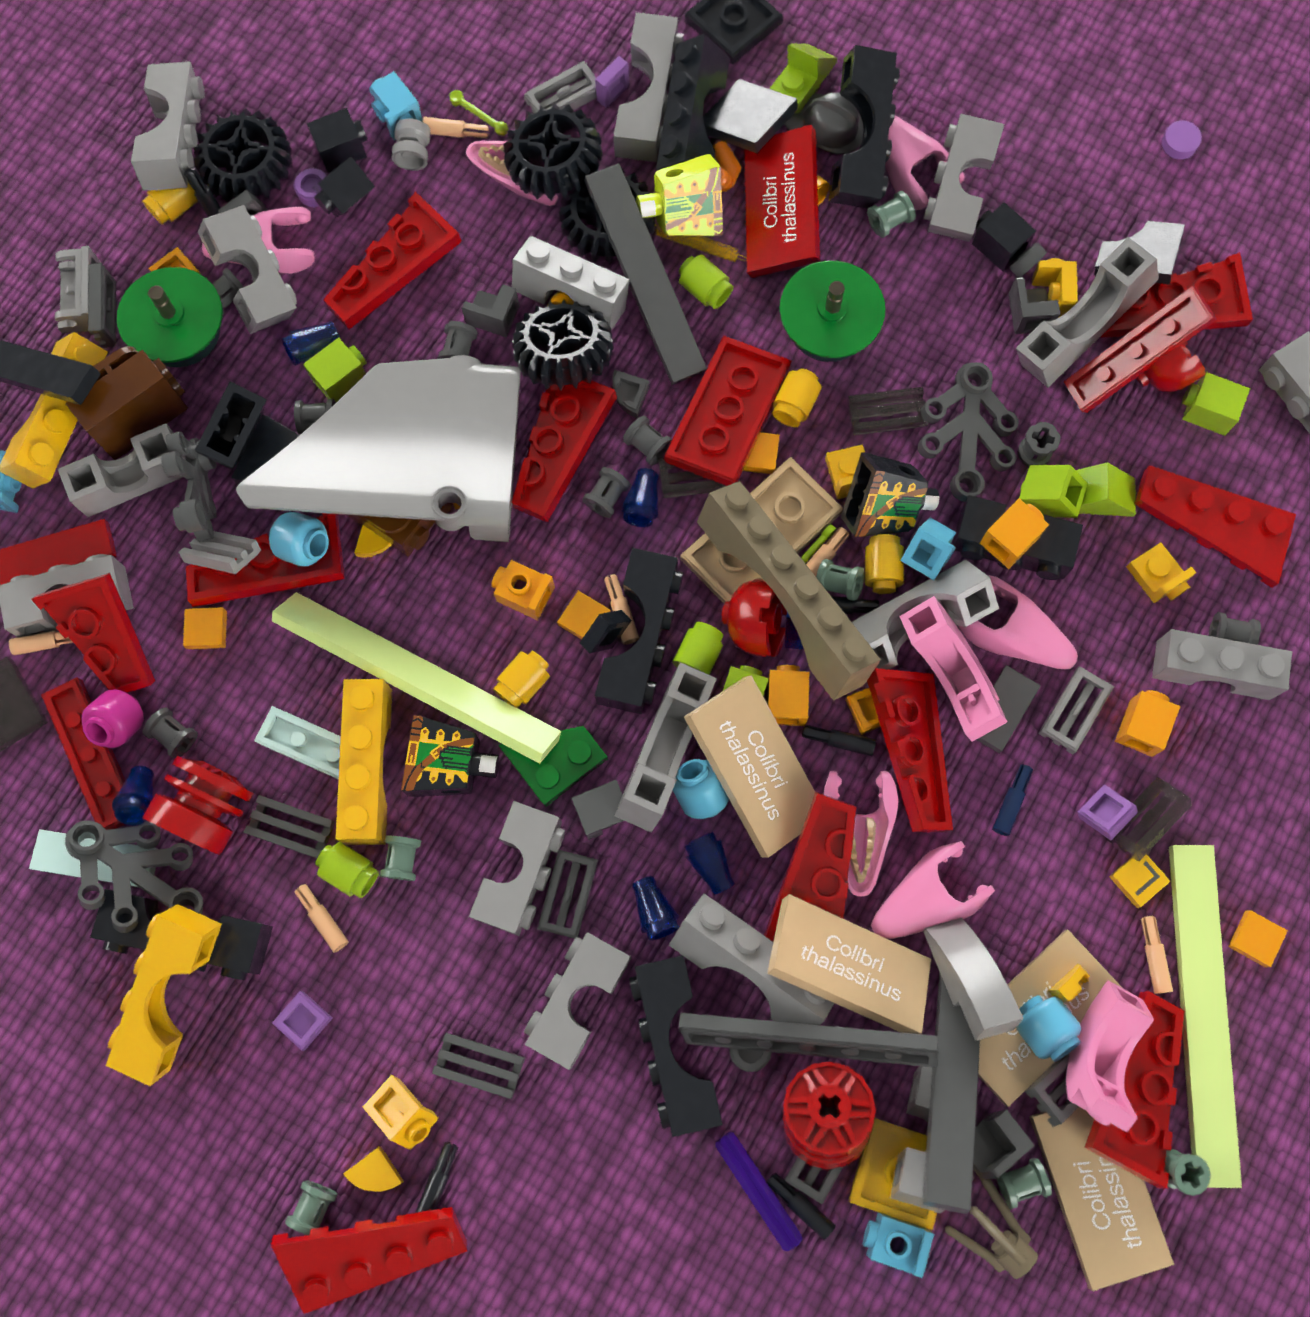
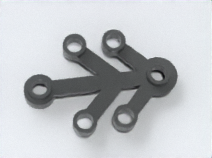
M979 362L963 365L955 375V386L938 398H930L921 408L923 420L927 423L935 424L944 417L947 408L964 398L963 412L935 433H927L918 443L920 455L924 458L932 459L942 451L946 443L961 433L959 470L951 479L950 490L956 499L963 502L966 501L968 495L977 497L985 486L982 474L975 469L978 438L991 453L990 464L995 470L1000 472L1006 471L1016 461L1015 451L1011 447L1005 446L997 435L1007 437L1017 429L1019 420L1013 412L1005 408L992 392V373L986 365ZM968 378L975 380L977 387L972 385ZM980 402L995 418L992 423L993 430L979 413ZM929 406L935 407L939 415H933L929 411ZM1001 419L1008 421L1010 428H1005L1001 423ZM926 441L932 442L936 450L928 449ZM998 454L1006 456L1008 463L1001 462ZM959 483H965L969 488V493L962 490Z
M181 431L167 434L166 445L169 453L161 455L164 471L168 477L182 475L188 479L184 501L179 503V507L173 508L175 524L179 531L194 532L199 542L213 539L214 531L210 519L217 517V510L212 497L208 472L211 469H215L217 463L195 452L200 441L198 438L187 440Z
M86 820L75 824L65 837L68 853L73 858L80 860L82 886L78 890V899L84 909H98L105 901L104 888L98 883L97 859L112 869L115 909L112 911L111 919L114 929L121 933H128L138 925V913L132 905L130 881L168 906L169 909L177 904L181 906L191 905L194 908V912L202 915L203 898L197 890L189 887L175 890L146 870V868L169 865L176 871H184L193 863V850L185 843H177L166 849L122 854L112 847L135 842L144 849L156 847L161 840L160 827L149 821L142 822L134 827L106 830L101 824ZM145 831H152L155 833V836L151 839H144L141 837V834ZM90 838L95 840V843L91 846L84 847L80 845L84 839ZM177 853L188 855L184 861L173 859V856ZM89 891L99 893L95 900H86L84 898V895ZM127 913L133 916L132 920L128 923L117 921L121 914Z

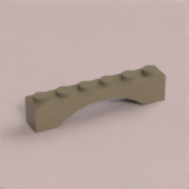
M740 481L710 492L697 523L719 551L731 554L745 562L774 591L798 632L810 671L833 701L862 687L881 661L876 652Z

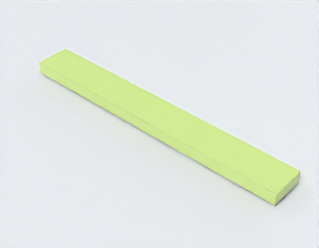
M297 592L272 612V622L379 679H384L385 682L539 764L559 742L560 730Z
M1214 845L1169 846L1180 1007L1184 1010L1182 1034L1191 1154L1205 1160L1209 1167L1211 1176L1207 1188H1242Z

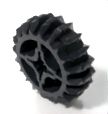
M554 102L549 110H545L540 105L539 111L535 114L526 111V120H515V130L507 131L508 141L503 144L504 163L507 171H509L511 180L515 182V185H519L525 194L532 192L537 200L546 194L552 201L555 194L559 193L566 199L568 191L572 189L580 193V184L582 182L585 183V176L599 171V161L602 160L603 155L601 137L596 130L594 122L591 118H586L581 109L574 112L569 104L562 110Z
M244 108L241 115H237L230 109L229 117L223 119L217 114L216 124L205 123L207 133L197 134L199 144L197 147H193L194 155L196 156L193 160L201 179L210 188L215 197L220 195L223 200L229 203L245 190H248L256 198L263 195L270 199L269 190L272 188L281 191L279 180H289L287 169L293 167L291 158L292 148L287 140L285 131L277 125L272 117L265 118L264 114L259 110L252 115L246 108ZM254 141L262 142L268 146H261L260 143ZM218 167H226L227 171H233V173H226L218 169Z
M635 172L625 177L635 201L638 195L650 194L648 193L646 181L638 183V177ZM582 182L580 184V193L572 189L568 191L566 199L562 196V208L559 211L562 233L568 238V244L571 248L578 247V253L581 257L591 252V259L594 262L600 256H605L606 261L610 265L613 256H616L587 186ZM656 216L643 218L650 235L654 234L656 229ZM580 219L587 220V223L595 226L597 231L588 228Z
M565 299L561 304L556 305L549 300L548 307L535 306L534 314L524 313L523 322L516 323V330L512 339L514 360L517 362V366L520 368L523 376L529 377L533 384L542 382L546 389L550 388L553 384L557 385L561 391L565 385L570 384L577 389L580 381L591 384L592 375L602 376L604 367L609 366L614 348L611 327H609V322H606L603 313H593L589 305L582 308L577 301L574 304H567Z

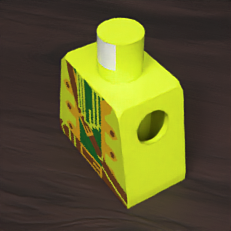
M711 154L656 171L654 174L655 193L636 196V203L642 217L656 216L657 223L667 235H723L721 166Z

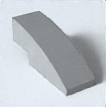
M960 918L925 928L923 933L954 1007L961 1006L974 1040L977 1041L1015 1030L1024 1019L996 963L969 925Z

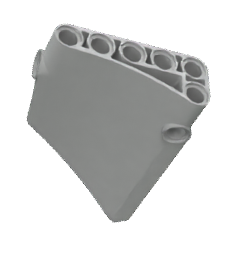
M457 355L443 359L379 363L373 366L339 401L300 436L240 482L236 487V492L248 508L435 520L440 528L447 531H457L464 526H469L470 537L474 540L509 542L520 368L516 366L481 364L477 358L466 355ZM447 503H456L460 506V509L454 514H446L440 510Z

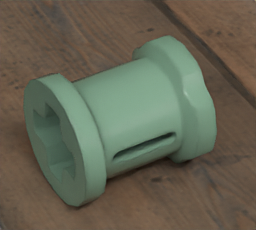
M899 191L894 194L892 200L879 207L873 205L868 208L867 215L874 232L883 238L889 235L890 229L903 222L910 223L914 221L916 211L909 196L904 191Z
M824 559L818 568L816 578L827 591L846 595L847 599L854 601L861 594L865 571L863 567L857 566L851 569L834 565L832 560Z
M387 835L385 843L388 844L385 868L380 870L379 876L415 881L416 875L412 871L416 848L421 847V840Z
M1175 1149L1166 1152L1165 1172L1169 1173V1188L1178 1189L1188 1195H1198L1206 1190L1210 1183L1211 1175L1205 1160L1196 1155L1178 1152Z
M1036 1157L1029 1160V1165L1004 1172L1000 1177L996 1178L1000 1192L1009 1209L1017 1208L1018 1202L1040 1194L1044 1197L1052 1195L1046 1171L1040 1160Z
M305 1180L300 1186L303 1192L293 1215L287 1216L285 1224L300 1233L310 1235V1229L321 1228L320 1225L330 1202L336 1200L338 1193L319 1183Z

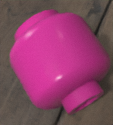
M117 689L107 690L84 709L81 716L83 732L89 741L95 745L107 748L120 747L142 727L144 721L143 710L137 699L132 695Z

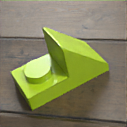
M809 44L788 45V65L769 88L770 90L797 98L798 110L796 113L798 114L837 63L836 57Z

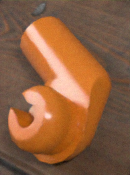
M720 141L713 148L716 151L715 158L721 166L722 192H725L734 187L741 172V165L728 143Z

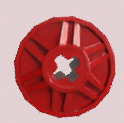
M177 755L172 765L186 771L188 775L183 782L166 774L164 780L178 790L175 798L155 794L142 818L197 846L221 855L233 831L219 821L222 813L242 817L244 811L228 804L232 795L250 802L254 793L248 791L236 777L202 760L186 759Z
M831 1061L811 1064L796 1074L787 1087L783 1104L785 1138L796 1156L810 1166L826 1170L845 1167L859 1158L869 1142L876 1112L873 1093L864 1078L847 1065ZM822 1104L827 1108L833 1105L837 1106L836 1118L830 1114L823 1118L821 1116Z

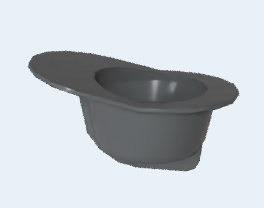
M839 92L826 95L814 93L800 113L795 112L785 123L788 131L812 124L816 131V146L833 154H848L855 151L863 140L861 116L856 107L845 97L841 96Z

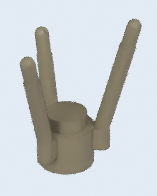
M976 1172L1012 1232L1006 1230L1002 1233L976 1206H972L970 1212L995 1239L991 1246V1249L995 1252L994 1254L952 1226H946L945 1232L989 1262L998 1273L1006 1270L1014 1279H1019L1034 1266L1038 1259V1254L1029 1245L1031 1237L1020 1227L991 1179L982 1180Z

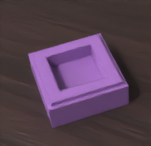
M620 56L595 79L597 101L605 108L609 107L629 87L628 62Z
M1104 784L1078 811L1079 819L1109 840H1112L1138 813L1135 804Z
M299 991L272 1024L302 1051L308 1048L333 1017L304 991Z

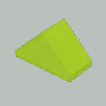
M1108 462L1076 470L1088 483L1079 514L1130 517L1136 515L1134 477Z

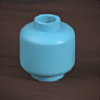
M286 512L280 515L273 523L269 533V544L271 551L279 559L298 566H311L326 554L329 538L324 524L317 518L298 512Z
M692 759L679 767L676 783L672 791L684 813L693 819H706L719 814L726 807L729 798L708 760Z
M1037 995L1021 1006L1020 1011L1024 1019L1016 1029L1038 1058L1047 1059L1051 1057L1056 1062L1073 1051L1081 1043L1078 1039L1081 1025L1060 998L1050 997L1043 1000Z

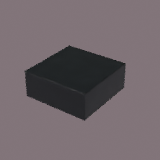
M622 610L599 614L580 641V644L589 654L612 649L632 620Z

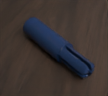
M1021 764L1012 786L1008 788L992 828L994 832L1008 837L1011 833L1026 795V787L1033 773V768Z

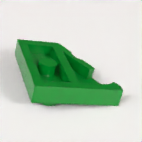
M584 726L560 730L559 742L540 764L502 743L498 745L545 807L608 760V756Z

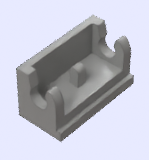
M82 246L81 249L56 252V261L64 262L59 263V270L61 271L60 311L55 312V321H60L58 322V329L61 333L88 331L89 264L101 262L89 246Z

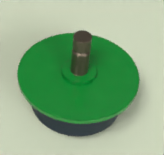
M834 260L820 261L802 268L788 281L780 300V318L787 335L799 350L813 359L835 362L847 359L864 350L875 340L884 323L885 301L880 287L866 271L847 262Z
M180 267L154 270L137 279L122 296L117 309L118 331L127 346L136 348L138 352L143 349L151 361L159 357L167 367L190 366L203 360L216 346L220 336V325L223 316L222 302L213 284L203 275L193 270Z

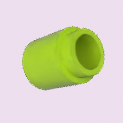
M702 254L697 257L690 256L679 269V274L681 275L679 284L704 306L710 305L713 309L719 308L726 302L734 287L729 283V277Z
M696 622L693 628L687 630L672 661L673 665L677 668L681 662L710 675L723 648L721 641L724 634L707 623Z
M338 842L334 846L327 845L321 851L315 863L319 867L317 876L349 897L355 895L360 899L363 898L370 891L379 875V871L373 868L372 861L342 842Z

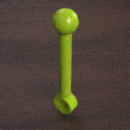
M454 90L450 93L449 98L452 105L463 106L495 128L497 135L505 136L509 128L505 122H497L464 99L461 91Z
M829 524L824 529L819 538L800 557L804 563L834 534L837 529L836 527Z

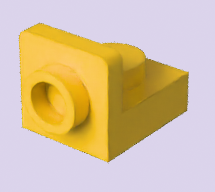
M1059 258L1041 260L1038 262L1032 276V285L1049 287L1048 301L1058 300L1059 317L1067 313L1078 302L1077 261H1064Z
M863 444L826 453L825 461L837 500L846 498L860 454L861 452L865 453Z
M1161 542L1126 566L1153 603H1156L1165 596L1172 601L1190 588L1187 581L1196 574L1193 567L1183 571Z
M393 1075L384 1082L363 1106L390 1141L409 1150L428 1136L431 1127L438 1120L437 1115L424 1107L404 1083Z

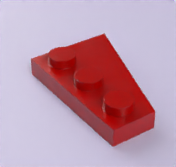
M110 573L48 591L31 598L40 610L44 608L58 624L55 628L65 639L69 637L82 652L84 662L108 690L117 689L128 693L151 686L155 682V678Z

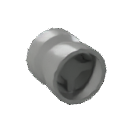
M410 118L402 119L395 124L394 138L397 143L392 148V161L395 165L412 171L421 170L427 166L428 151L425 147L430 143L431 129L427 124Z

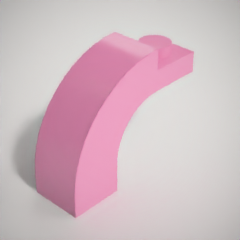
M934 596L899 616L912 646L925 659L939 679L951 701L965 735L972 742L1007 723V719L998 703L1000 699L978 658L952 618Z
M1109 980L1099 991L1081 1021V1032L1078 1036L1081 1043L1069 1055L1066 1089L1069 1101L1085 1109L1096 1121L1105 1126H1109L1112 1123L1128 1132L1137 1120V1117L1124 1090V1074L1133 1049L1152 1024L1154 1018L1141 998Z

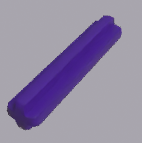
M732 1131L726 1133L716 1141L717 1150L782 1249L786 1252L794 1249L803 1240L801 1233L735 1133Z

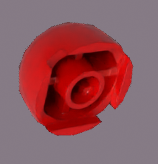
M1185 342L1180 347L1160 358L1135 379L1142 387L1150 383L1159 391L1173 392L1193 384L1204 376L1206 372L1198 356L1194 354L1191 357V353L1186 347L1188 342Z
M756 578L742 583L733 593L731 600L724 603L722 622L727 625L729 636L734 644L744 652L761 657H776L783 646L787 628L781 627L782 616L789 614L763 578Z

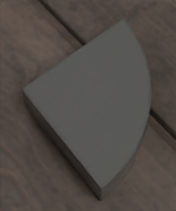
M245 190L218 210L219 213L245 205L249 215L268 211L266 205L248 190Z
M614 370L612 383L613 389H615L618 396L616 401L627 414L638 419L650 387V381Z

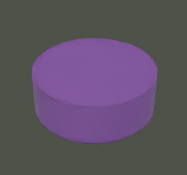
M1176 121L1167 128L1162 138L1163 150L1172 158L1187 159L1199 147L1202 140L1201 132L1191 122Z
M315 168L306 169L299 173L294 181V190L298 199L306 206H319L314 198L317 193L312 187L326 176V173L322 170Z

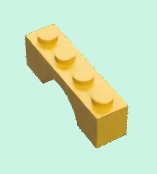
M72 332L57 341L51 352L53 355L86 363L93 367L104 360L108 351L76 332ZM44 394L40 395L32 413L21 429L12 437L0 463L1 473L32 489L51 481L78 421L65 404L67 401Z
M384 679L343 680L336 839L345 845H386L387 802L383 785V754L386 735L391 728L392 689Z
M179 904L153 917L146 931V936L149 937L148 944L134 966L133 973L136 975L133 987L128 991L121 1004L120 1009L124 1013L120 1025L113 1031L108 1042V1048L111 1051L106 1063L107 1067L148 1086L153 1085L171 1070L183 1034L173 1024L166 1010L165 989L171 975L190 974L209 961L222 925L221 923Z

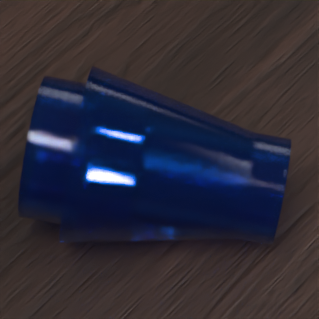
M328 321L324 324L288 331V336L282 338V344L291 362L296 366L301 363L304 364L338 337L340 338V335L333 322Z
M640 468L636 471L635 479L621 506V511L624 513L623 519L626 523L635 527H649L658 517L657 481L659 475L656 471L649 468Z
M145 766L131 768L128 778L114 798L112 808L116 819L121 823L135 826L146 821L142 817L153 799L154 773L150 768Z
M713 831L684 846L688 853L686 859L710 887L713 895L719 894L735 885L721 838L717 840Z
M654 876L644 877L634 882L632 888L635 893L641 932L646 933L648 939L653 941L677 931L679 926L676 920L679 918V915L657 885Z

